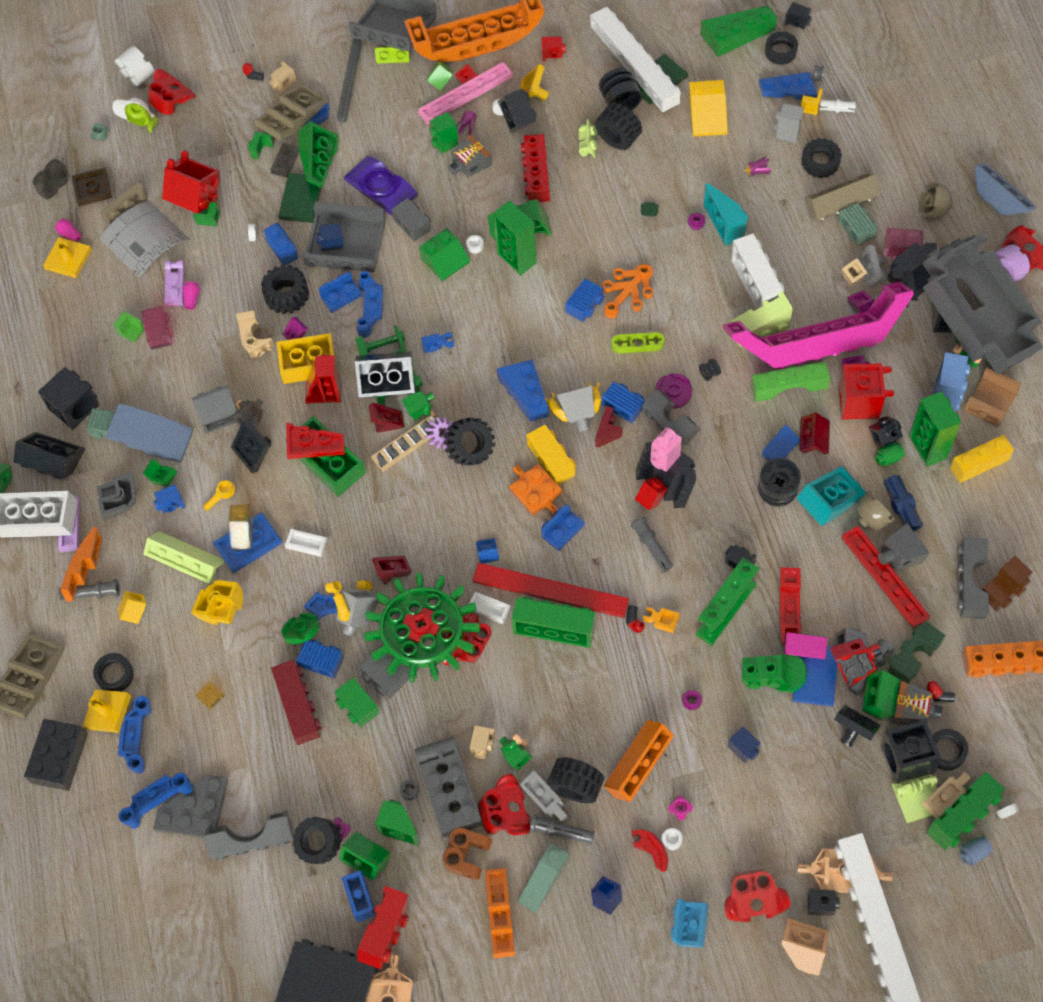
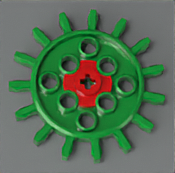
M417 573V587L405 590L403 583L397 578L394 581L399 594L394 598L389 599L380 592L376 594L377 600L385 608L382 614L366 611L365 616L369 621L379 622V630L363 634L365 641L382 640L383 646L371 653L373 661L382 658L386 654L393 658L387 668L388 675L392 676L400 664L410 667L408 672L409 680L411 683H414L417 677V669L429 667L433 680L437 681L439 679V672L436 665L446 660L457 671L460 669L459 663L452 656L455 651L460 648L469 653L474 652V645L462 640L464 632H480L479 623H464L463 616L477 611L475 602L459 607L456 603L465 593L462 585L448 595L442 591L445 586L444 575L439 576L435 587L432 588L423 587V576L421 573ZM431 600L438 601L435 605L428 604ZM413 607L420 608L417 612L410 611ZM394 614L401 615L398 619L391 618ZM439 616L445 617L442 622L435 621ZM403 630L408 632L405 636L398 635ZM445 633L452 634L448 639L442 638ZM427 640L433 641V644L430 646L423 645ZM409 647L414 648L412 653L404 652Z

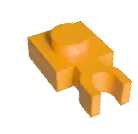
M650 607L646 608L647 613L652 615L649 617L643 615L644 622H655V628L674 633L681 617L680 613L661 608L660 612H656Z

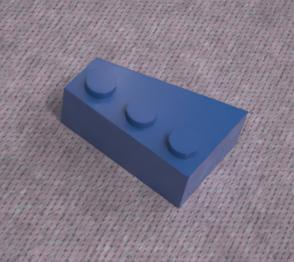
M533 360L497 368L498 381L507 389L508 394L514 398L530 422L548 417V406Z

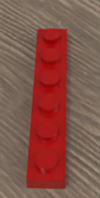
M859 526L842 535L841 539L912 629L930 619V615L888 563L885 565L880 563L878 559L880 552Z

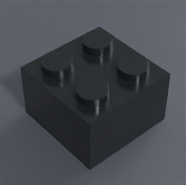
M523 88L507 94L497 101L511 133L536 122L537 114L534 108H531L529 95L526 91L524 92Z

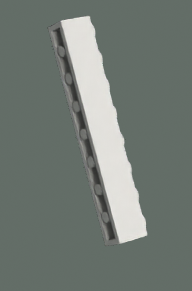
M608 7L591 14V28L620 63L631 71L635 80L657 107L664 112L680 104V89L671 82L668 75L663 73L660 65L656 64L652 56L646 53L642 44L635 40L634 35L631 32L629 33L624 23L617 19L616 14L611 12Z
M863 833L838 840L834 850L837 858L842 859L844 865L841 868L845 880H849L851 888L848 891L851 900L856 901L858 909L855 910L858 921L864 924L865 931H863V936L866 943L871 945L873 952L870 953L874 966L878 965L880 974H877L881 987L886 989V1002H921Z

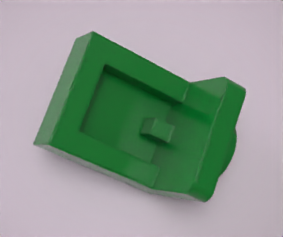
M255 131L252 141L250 140L248 144V151H250L252 159H259L263 146L273 148L272 135Z
M151 459L143 471V475L150 482L165 487L170 485L177 474L173 467L160 465L155 459Z

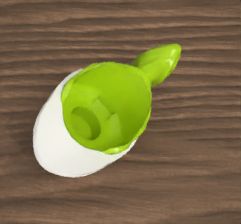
M133 97L129 100L118 99L113 102L115 114L126 119L128 122H132L139 127L147 125L150 133L157 126L158 117L150 112L148 105L141 99Z

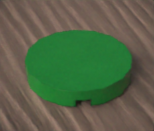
M302 613L299 614L300 617L295 618V616L290 618L281 629L285 642L300 644L316 635L320 629V622L316 615Z
M781 654L787 661V685H780V687L774 689L780 693H794L806 683L807 667L800 657Z

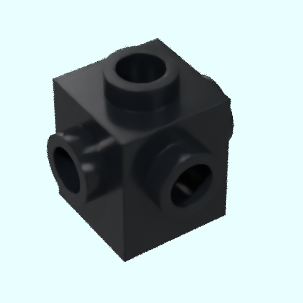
M888 416L878 419V422L869 426L874 443L883 447L896 443L899 438L903 437L900 422Z

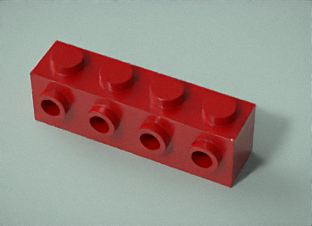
M544 134L524 135V143H521V153H525V157H522L523 168L526 167V171H523L524 182L528 184L524 186L525 196H529V201L537 199L538 202L550 201L545 136Z

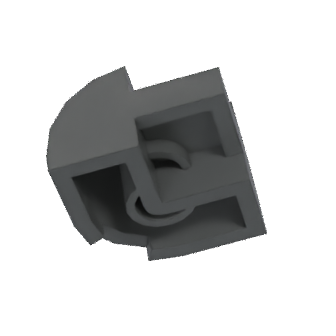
M132 472L113 477L114 482L97 486L99 507L104 519L123 514L135 504L136 488Z

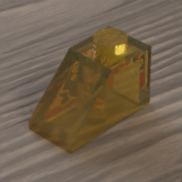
M249 504L230 505L229 530L231 549H251L253 512Z

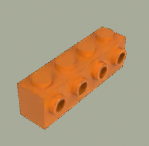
M1043 641L966 646L962 653L966 676H973L974 678H980L988 674H993V676H1002L1005 673L1021 675L1029 671L1043 673Z
M647 720L603 787L615 798L631 802L674 737V734L663 723Z

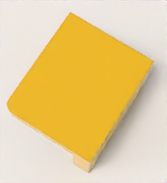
M819 89L817 98L803 95L801 107L804 108V113L817 115L823 89Z
M125 590L117 609L119 619L138 624L146 607L144 595Z

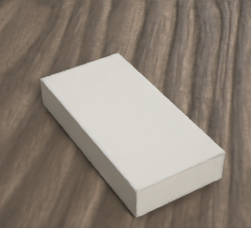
M290 529L285 548L322 557L328 539L324 536Z
M474 592L470 603L475 602L477 611L473 612L474 614L503 625L511 609V605L478 592Z

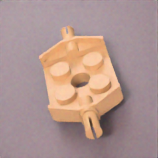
M823 848L815 862L811 863V865L798 863L797 872L812 875L819 890H835V892L849 893L848 889L851 888L849 880H845L840 872V867L844 865L842 859L837 858L834 849ZM871 856L878 879L892 882L893 873L880 872Z
M392 955L389 968L374 975L367 1002H382L386 997H392L394 1002L411 1001L412 985L414 982L398 971L399 956L395 955L394 960V955Z

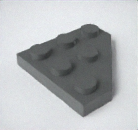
M206 775L193 784V791L190 794L180 793L157 810L153 830L156 832L205 838L204 834L207 829L218 827L228 783L227 777Z

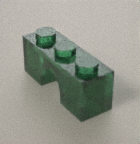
M927 621L922 626L918 625L914 629L912 639L910 641L906 639L900 647L902 651L899 655L894 654L888 662L890 667L887 672L910 684L922 667V664L914 658L913 653L921 651L931 657L946 637L945 634Z

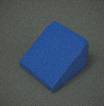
M495 538L476 542L480 563L499 560Z

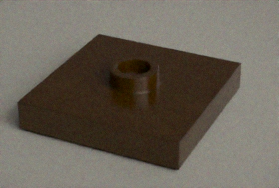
M105 167L72 175L78 206L113 198Z

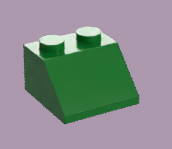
M448 228L419 246L421 260L442 282L470 263V259L458 238Z
M390 799V801L383 800L375 822L379 834L419 847L420 841L417 832L402 803Z

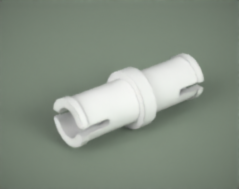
M821 99L820 111L855 113L856 102L840 101V99H837V101Z

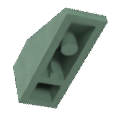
M551 843L534 870L518 903L536 914L568 864L569 854Z

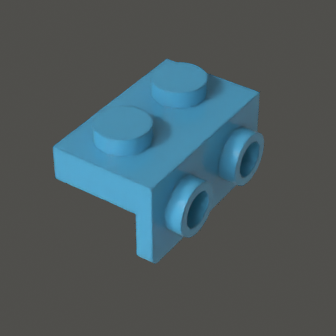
M677 899L673 910L675 917L674 926L671 929V938L674 943L680 947L704 948L709 909L707 903L685 902L682 899Z

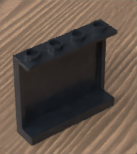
M302 939L301 942L295 941L275 1002H366L375 972L379 969L357 961L354 953L348 951L338 953L334 951L333 947L322 945V948L314 946V942Z

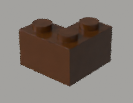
M1016 556L1003 565L998 575L982 588L983 591L989 593V605L996 612L1002 607L1004 609L1013 602L1012 598L1016 595L1018 597L1021 596L1031 582L1030 577L1033 572Z

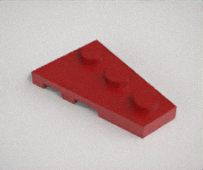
M286 422L288 459L345 454L343 434L326 430H313L306 426H293L292 423Z

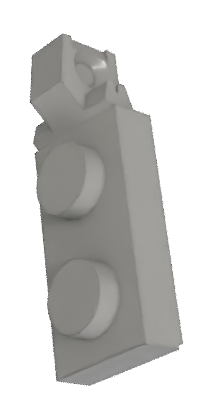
M534 770L519 783L524 791L551 818L556 815L562 822L568 818L567 814L561 809L565 806L562 800Z

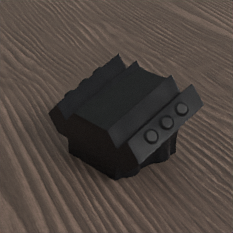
M915 242L896 257L890 265V273L887 276L888 281L891 284L901 282L913 290L911 300L918 301V297L925 292L923 287L929 283L927 280L931 276L922 263L928 259L927 255L935 249L938 251L937 243L926 242L920 246Z
M646 442L635 470L636 480L645 479L646 481L652 477L660 479L668 487L663 497L664 501L673 500L674 508H685L696 482L694 460L681 451L679 458L665 472L662 469H657L652 464V442Z

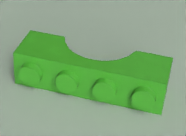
M826 362L752 375L751 389L755 402L773 399L780 392L790 388H806L809 392L828 389L830 375Z

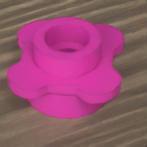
M677 796L673 804L668 806V811L674 813L678 820L683 821L688 812L693 811V805L688 803L684 797Z

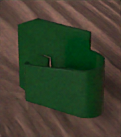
M644 202V204H641L642 216H656L658 214L659 204H655V202Z

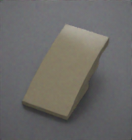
M302 83L281 94L279 101L269 106L266 114L255 119V125L282 141L315 116L328 102V99Z
M29 633L8 662L9 668L0 679V710L26 719L52 676L64 651L63 645Z

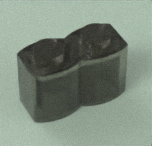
M55 158L47 163L43 171L35 175L32 183L37 193L48 200L57 193L60 187L69 181L70 175L65 164Z

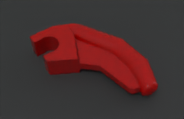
M642 829L632 830V837H640V841L633 842V847L649 853L656 868L660 872H666L669 859L665 846L650 831Z

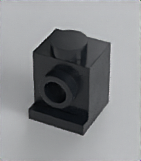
M792 2L786 12L784 25L788 26L790 24L805 29L812 20V16H810L811 8Z
M737 544L735 546L731 545L725 552V563L733 570L742 558L753 564L756 563L757 555L753 554L751 556L747 549L744 547L740 548Z
M810 888L808 891V915L834 916L836 909L840 908V897L835 896V890H814V888ZM821 898H827L828 903L823 904Z

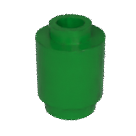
M891 443L876 450L874 458L879 466L881 465L885 468L900 461L905 456V453L900 443Z

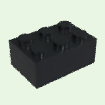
M43 719L24 777L32 784L69 791L88 733L79 725Z

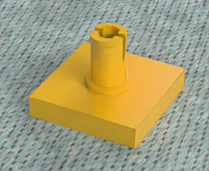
M538 64L522 78L519 89L523 88L524 92L528 93L530 99L535 95L544 101L548 97L549 91L539 86L545 68L541 64Z
M58 237L43 266L46 270L77 278L92 249L88 245Z
M94 690L93 696L89 700L90 703L88 702L89 708L82 727L86 730L119 733L132 695L127 692Z

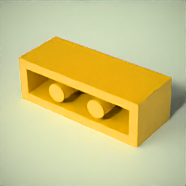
M543 425L526 435V443L547 474L559 485L575 476L576 463L571 457L568 458L565 447L562 443L559 444L557 442L554 431L552 429L549 430L546 425Z
M1003 434L954 457L950 469L958 481L962 483L1009 461L1014 448Z

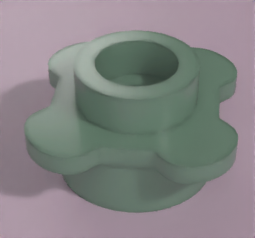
M100 123L93 125L92 133L90 134L91 139L105 140L109 127Z

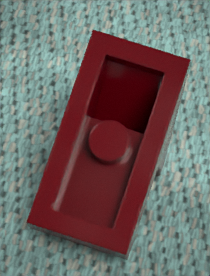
M377 403L369 405L370 419L372 423H375L376 432L380 433L404 428L401 410Z
M606 406L595 437V447L599 448L622 437V428L614 426L616 416L613 415L612 407Z
M405 555L374 557L372 559L377 574L384 585L392 577L409 576L412 572Z

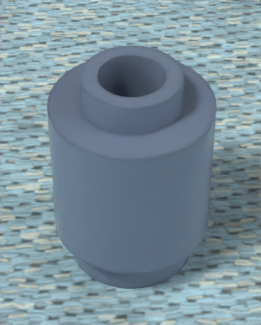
M985 836L976 837L960 847L961 852L959 856L965 864L969 863L973 866L989 856L993 848Z

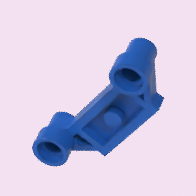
M363 271L359 274V287L364 291L363 317L357 321V333L362 338H367L372 333L371 327L378 320H382L383 285H378L367 271Z
M145 696L137 697L133 702L134 708L124 717L118 747V756L124 757L128 768L137 774L145 771V762L140 756L143 722L145 716L149 715L152 711L151 703Z
M177 773L173 777H169L166 774L132 796L133 801L130 807L123 808L119 812L118 818L124 825L135 829L139 827L142 815L176 793L190 794L193 791V785L184 773Z

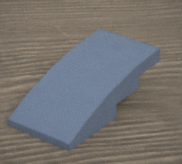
M118 404L106 437L110 440L125 443L126 447L142 450L146 455L181 463L193 429L157 414Z

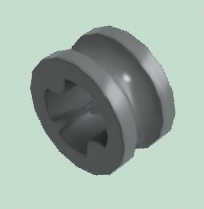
M815 65L814 81L816 79L823 80L824 65L821 67Z
M408 780L401 784L400 793L404 799L414 800L419 795V787L414 781ZM407 786H410L411 788H413V786L415 787V789L412 790V795H409L408 793L404 794V792L407 791Z

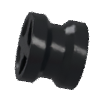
M713 358L709 359L706 364L702 363L699 365V371L706 381H710L713 376L721 374L720 366Z

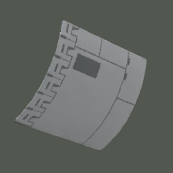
M149 201L125 211L107 227L99 238L139 278L159 255L174 245L189 240Z

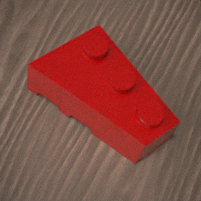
M328 354L315 356L305 384V404L340 403L342 400V382L335 356Z
M384 886L382 891L383 901L381 905H376L374 912L377 913L372 923L368 924L358 948L357 961L378 969H382L384 963L389 962L392 956L391 949L400 940L401 933L399 932L402 927L405 928L409 921V916L407 915L409 894L388 886Z

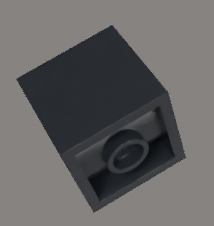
M66 367L59 371L38 391L47 409L72 430L90 415L92 409H96L99 406L96 400L97 395L91 390L93 389L91 384L86 380H80V376L74 370L69 371Z
M926 720L885 732L881 747L896 784L936 772L941 756Z

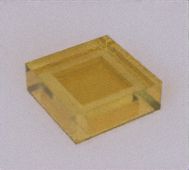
M208 682L195 695L209 710L224 697L223 693L211 682Z

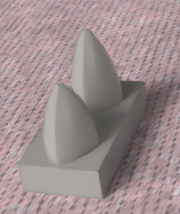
M868 245L859 256L862 266L868 272L865 275L866 284L873 286L877 281L888 279L889 272L880 267V264L885 259L876 253L875 246Z

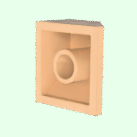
M787 918L782 946L797 969L819 976L826 953L829 931Z

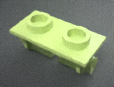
M588 119L587 125L582 124L579 128V140L581 141L579 142V153L583 157L590 153L593 157H596L597 143L595 136L597 135L595 125H592Z

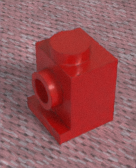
M562 36L542 37V61H546L547 58H563L562 54L566 53V44L562 43Z

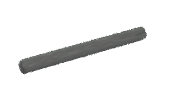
M356 38L352 40L337 114L339 122H346L362 44L361 40Z

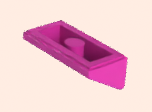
M787 632L784 653L825 659L827 637Z

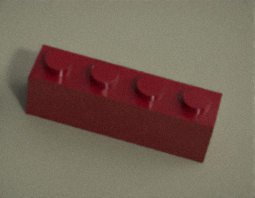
M293 659L271 667L296 744L300 745L320 738L318 731L322 728L318 718L314 719L312 713L316 710L312 700L308 701L306 695L310 693L306 682L302 683L300 677L304 676L301 666H296Z

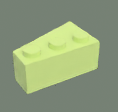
M782 291L778 294L779 297L771 302H768V300L762 303L764 306L755 311L752 309L732 319L731 323L741 321L750 331L760 337L786 331L790 327L793 308Z

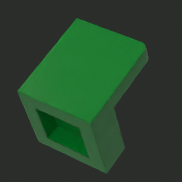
M210 202L209 208L198 214L194 213L193 218L198 225L217 227L221 211L217 203Z

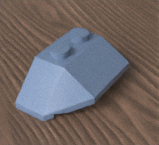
M987 163L975 166L977 192L985 202L995 207L997 213L1010 215L1027 213L1037 209L1029 199Z

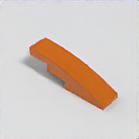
M93 527L82 541L65 573L60 590L66 601H74L77 585H85L88 569H96L103 539L97 527Z
M506 868L485 870L494 958L515 956Z

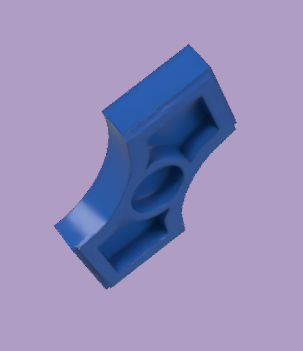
M317 592L304 605V608L316 615L318 620L328 614H337V606L333 599L335 595L325 596Z

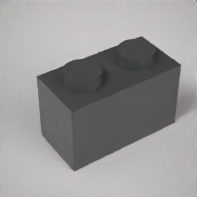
M409 198L391 209L393 220L414 242L431 231L430 218L427 214H423L419 206L415 202L412 203Z

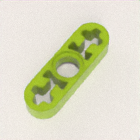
M659 332L620 334L612 338L611 348L615 353L659 351L664 347L665 338ZM641 340L643 344L641 346H635L633 344V341Z

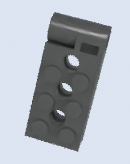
M452 736L414 749L442 838L450 837L451 832L456 828L470 830L482 826L454 737ZM443 769L448 770L444 774H439V771ZM448 788L454 789L451 793L445 792ZM454 807L460 808L457 812H451V809Z

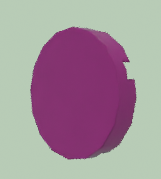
M677 373L661 377L655 390L663 391L675 403L672 407L673 409L685 406L691 400L693 392L688 378Z

